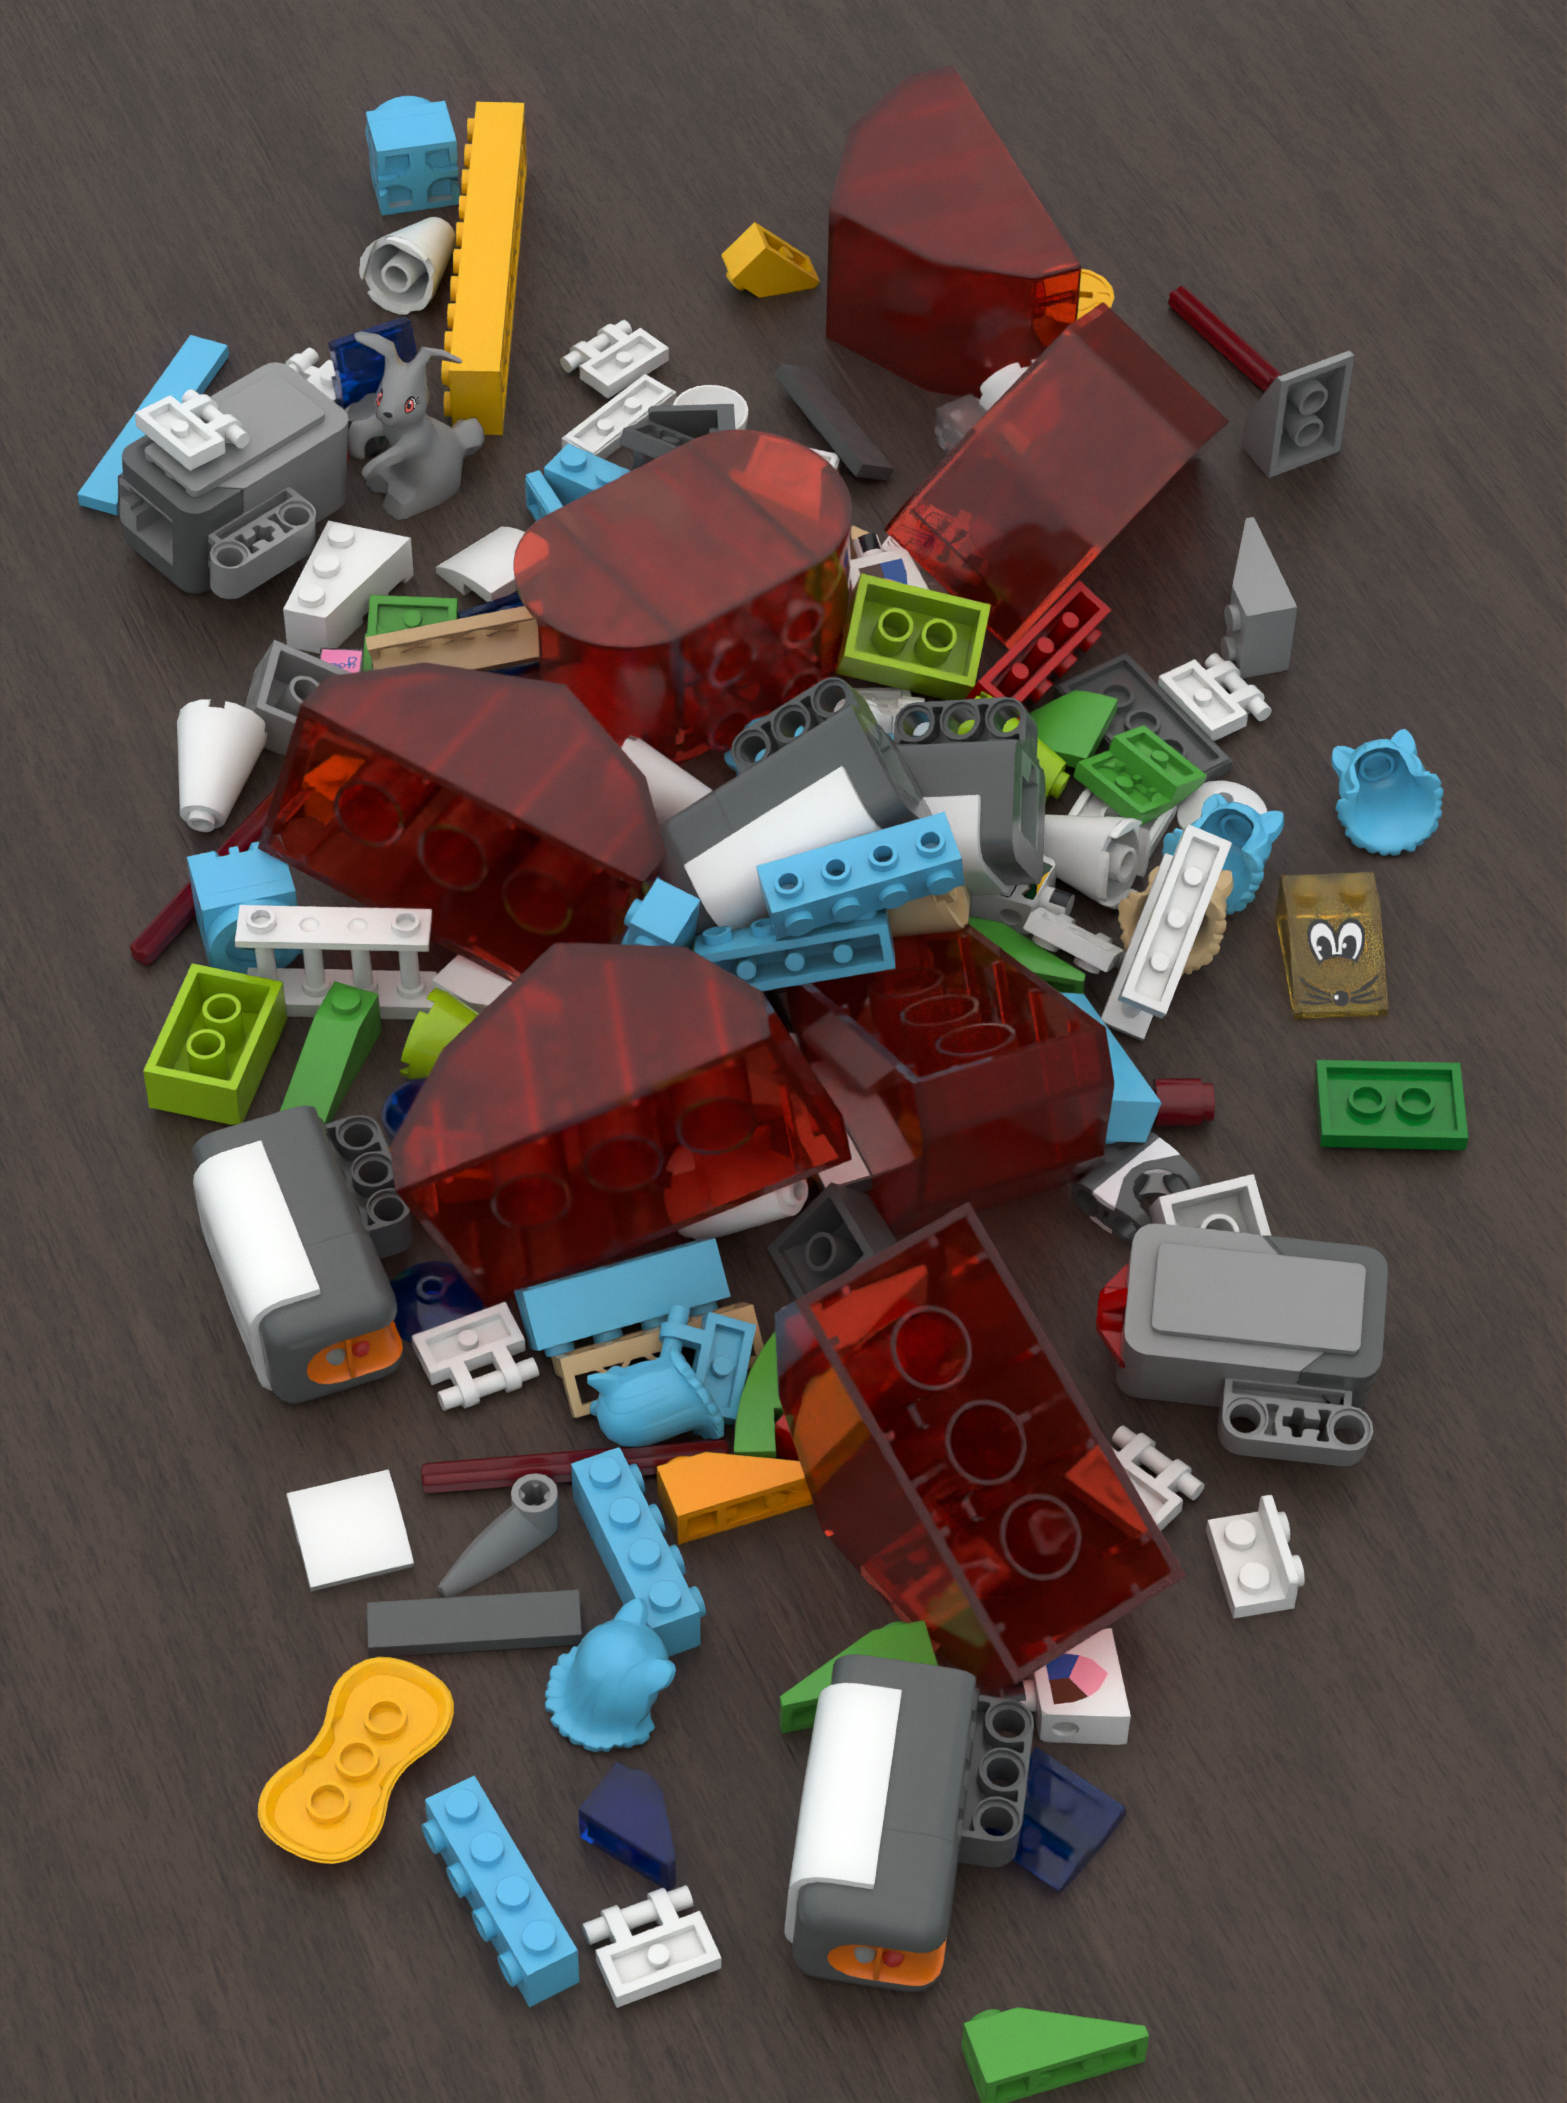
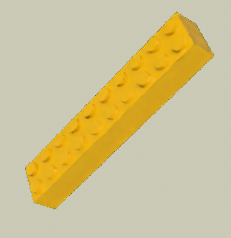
M476 102L475 118L467 119V142L472 144H465L464 165L469 170L462 169L461 185L462 194H466V196H459V220L464 222H457L456 246L461 247V249H454L453 272L458 274V276H451L450 298L455 303H448L447 310L448 329L453 331H445L444 350L460 358L463 363L457 364L442 360V385H447V388L450 389V391L444 392V417L452 418V426L458 420L476 418L483 427L485 435H503L527 175L525 104L513 102Z

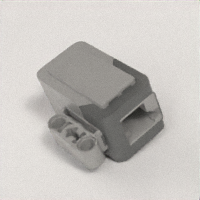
M279 362L261 366L210 397L218 404L219 411L224 415H233L242 423V429L250 435V441L244 448L240 449L232 443H225V454L191 471L147 435L129 444L123 450L122 474L118 475L119 520L124 526V539L131 548L177 587L187 593L198 594L211 589L214 594L225 599H237L308 556L316 545V523L339 510L346 501L347 463L349 460L348 414L293 368Z
M1160 1223L1147 1224L1141 1227L1134 1235L1128 1263L1099 1292L1095 1330L1116 1361L1115 1379L1121 1391L1135 1398L1219 1407L1218 1438L1222 1446L1229 1452L1244 1456L1333 1466H1352L1358 1463L1365 1455L1373 1434L1372 1421L1363 1410L1383 1359L1388 1264L1382 1253L1368 1246L1263 1235L1262 1237L1260 1234ZM1236 1417L1248 1418L1254 1423L1256 1430L1250 1433L1239 1432L1233 1428L1230 1420ZM1289 1424L1298 1425V1431L1302 1434L1301 1437L1292 1436L1291 1428L1288 1427ZM1318 1426L1325 1427L1321 1441L1317 1440L1320 1431L1317 1430ZM1340 1428L1350 1429L1356 1433L1359 1442L1352 1445L1344 1444L1336 1438L1334 1431Z

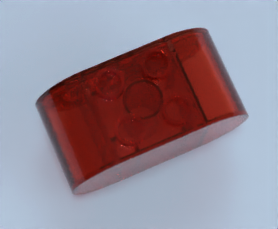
M754 430L713 432L683 444L535 522L520 539L515 550L513 562L514 580L518 595L529 613L538 621L539 661L526 663L520 678L521 707L535 735L549 749L562 758L576 765L599 772L610 773L621 747L630 735L642 739L680 766L709 749L725 751L731 748L736 736L744 730L750 721L770 714L820 681L833 677L836 673L849 610L852 531L851 496L847 485L838 471L815 451L783 436Z

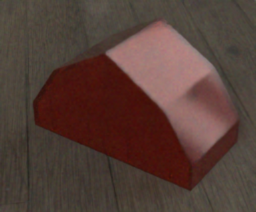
M954 66L906 76L850 128L829 206L826 337L930 392L971 399L978 398L980 400L982 396L980 387L995 372L1016 362H1019L1021 368L1034 366L1031 360L1039 359L1048 362L1054 370L1060 397L1071 396L1081 265Z
M1102 302L1069 325L965 434L905 501L883 530L902 548L906 549L910 556L950 594L990 604L986 628L1010 650L1204 455L1223 433L1229 421L1114 311Z
M427 662L329 676L301 703L257 848L370 908L432 909L430 940L518 986L556 998L579 1012V1018L588 1023L592 1021L611 996L619 977L618 967L626 950L621 948V944L629 929L628 926L624 925L626 914L635 899L644 900L657 878L666 854L646 776L566 684Z
M965 924L964 928L953 932L893 937L895 969L785 987L791 1022L795 1033H797L800 1039V1048L809 1074L836 1111L872 1175V1190L864 1193L869 1194L894 1237L1064 1186L1104 1155L1115 1086L1106 1027L970 924Z
M554 943L443 1048L390 1146L395 1192L486 1307L515 1297V1290L564 1277L852 1160L843 1115L762 991L686 947Z
M969 1202L775 1313L778 1396L822 1531L903 1622L912 1623L925 1620L933 1650L961 1670L973 1674L978 1682L991 1691L1017 1684L1187 1577Z

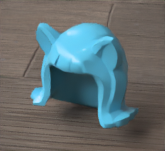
M1406 729L1396 732L1391 740L1379 739L1369 741L1356 749L1346 746L1333 748L1331 763L1339 777V794L1342 798L1338 799L1335 810L1338 812V820L1345 827V836L1350 838L1352 844L1358 848H1365L1371 854L1378 852L1380 856L1388 854L1396 856L1402 850L1408 853L1415 851L1416 846L1422 845L1437 830L1438 820L1442 817V810L1440 809L1443 797L1442 783L1436 773L1431 774L1429 771H1426L1421 760L1417 757L1415 741Z
M1213 794L1203 803L1200 818L1190 825L1232 842L1222 870H1230L1233 876V890L1226 899V914L1232 915L1234 911L1245 909L1247 904L1251 903L1255 898V892L1263 881V869L1269 859L1272 843L1282 832L1284 814L1281 811H1269L1259 814L1248 805L1239 802L1227 803L1220 794ZM1176 828L1173 833L1165 835L1163 839V856L1165 853L1174 856L1183 833L1182 829Z
M671 1344L669 1351L655 1360L643 1361L624 1368L612 1366L605 1373H596L587 1377V1384L599 1392L598 1399L590 1404V1414L597 1417L600 1429L607 1438L622 1447L638 1448L650 1446L691 1430L696 1436L701 1435L703 1439L710 1438L716 1440L724 1436V1420L719 1407L702 1381L695 1376L689 1363L686 1362V1359L678 1351L675 1344Z
M636 1598L624 1604L613 1620L598 1625L589 1631L579 1646H574L568 1654L563 1653L559 1656L557 1665L552 1666L550 1670V1680L546 1685L547 1690L545 1692V1697L548 1699L545 1702V1709L547 1712L554 1714L550 1719L553 1726L559 1728V1733L563 1737H569L570 1742L574 1745H583L584 1749L594 1752H609L614 1747L619 1749L622 1747L631 1748L634 1745L646 1743L650 1738L649 1733L655 1729L650 1714L651 1707L655 1703L659 1691L667 1688L673 1681L676 1668L668 1659V1653L662 1638L646 1625L648 1607L644 1598Z

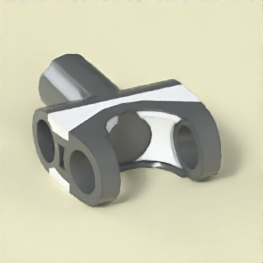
M1074 1116L1061 1127L1053 1142V1150L1085 1174L1072 1187V1196L1079 1209L1104 1230L1131 1245L1136 1232L1141 1227L1152 1224L1146 1212L1140 1207L1141 1203L1138 1200L1144 1197H1161L1202 1187L1200 1178L1193 1167L1173 1147L1151 1131L1146 1143L1127 1142L1120 1147L1116 1143L1105 1144L1095 1141L1079 1117Z

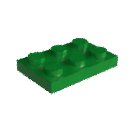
M1316 1060L1314 1076L1320 1147L1466 1150L1468 1129L1461 1063Z

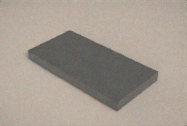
M1127 652L1054 686L1055 699L1075 690L1102 694L1118 699L1117 712L1099 744L1105 751H1109L1113 736L1145 725L1207 775L1205 782L1213 781L1231 772L1232 760Z

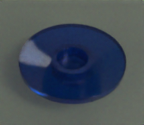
M446 1262L419 1263L403 1270L390 1282L396 1296L398 1308L393 1321L400 1337L411 1343L412 1335L483 1310V1294L480 1285L469 1272L454 1264ZM430 1293H437L436 1295H433V1296L427 1295V1294H430Z

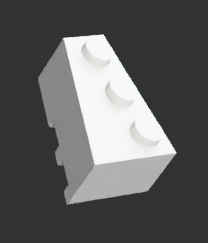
M328 521L283 608L287 645L295 649L322 654V649L336 650L363 624V616L369 612L370 595L388 596V593L400 581L406 584L414 576L411 538Z

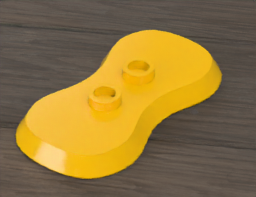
M375 1657L366 1659L351 1667L338 1679L331 1692L325 1720L315 1740L302 1754L278 1770L266 1783L258 1803V1819L266 1835L286 1851L314 1862L335 1864L348 1861L361 1854L376 1840L381 1831L391 1791L400 1775L410 1764L435 1747L448 1732L454 1715V1701L450 1690L434 1674L401 1659Z

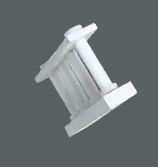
M1187 824L1174 856L1167 853L1164 854L1101 1015V1019L1107 1027L1143 1041L1153 1015L1161 1019L1166 1015L1232 842Z
M239 906L235 946L236 948H255L257 968H248L247 975L283 982L287 1017H314L334 981L378 994L381 1019L415 1020L419 1011L429 1014L434 1005V1002L426 998L433 990L432 979L437 975V972L419 971L418 952H429L432 909ZM274 948L303 949L305 969L277 968ZM322 949L351 950L353 970L324 969ZM370 950L398 951L400 971L372 970Z

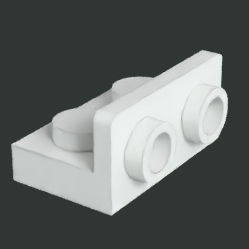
M1261 1496L1258 1512L1208 1520L1206 1527L1207 1537L1233 1619L1294 1609L1298 1587L1304 1586V1569L1298 1555H1291L1288 1546L1290 1541L1289 1522L1284 1511L1277 1512L1273 1496Z

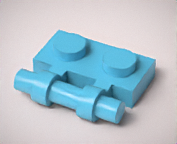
M671 1305L667 1322L661 1324L658 1340L663 1344L660 1357L669 1351L671 1344H675L680 1353L682 1352V1347L696 1350L692 1370L715 1400L722 1413L724 1424L733 1425L736 1422L740 1398L745 1385L756 1325L708 1311L703 1316L701 1328L699 1329L687 1325L690 1313L689 1308L682 1305Z

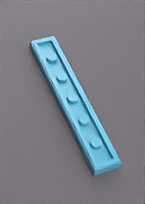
M190 335L137 411L170 395L182 404L184 393L190 389L202 395L229 357L228 345ZM135 413L78 492L79 505L118 516V475L122 474L123 450L129 444L146 435L136 427Z

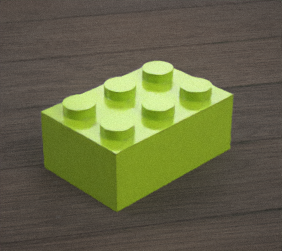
M861 573L852 591L836 674L910 690L911 692L945 700H964L975 686L991 605Z
M192 963L143 1070L149 1108L230 1125L243 1123L288 1019L283 982Z

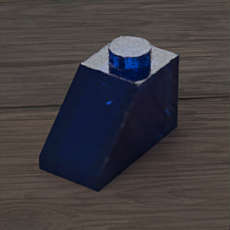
M616 1762L578 1809L580 1837L661 1888H665L666 1891H671L676 1885V1856L662 1788L646 1772L639 1769L632 1771L621 1763Z

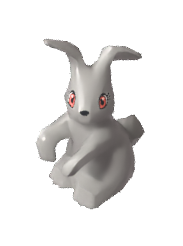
M361 331L355 333L356 341L384 355L385 367L374 401L375 412L352 422L348 430L349 456L363 460L365 458V444L369 439L380 436L387 438L389 441L387 450L366 463L361 472L366 480V486L370 487L371 491L386 494L382 507L386 510L387 514L392 515L397 520L407 519L441 505L459 492L463 459L476 453L482 447L485 441L483 427L476 418L458 420L450 427L428 416L426 413L430 397L427 386L426 364L431 360H443L460 364L463 363L460 358L442 349L421 347L415 358L406 363L398 356L394 342L378 334Z

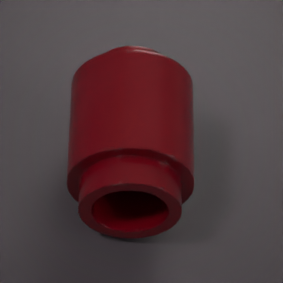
M1201 1078L1153 1079L1151 1089L1162 1102L1153 1123L1154 1127L1201 1126L1202 1121L1214 1120L1215 1094L1213 1083H1202Z

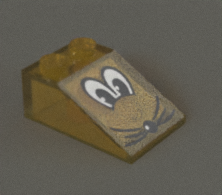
M1374 872L1281 875L1275 914L1294 1019L1388 1015L1389 1005L1381 907Z

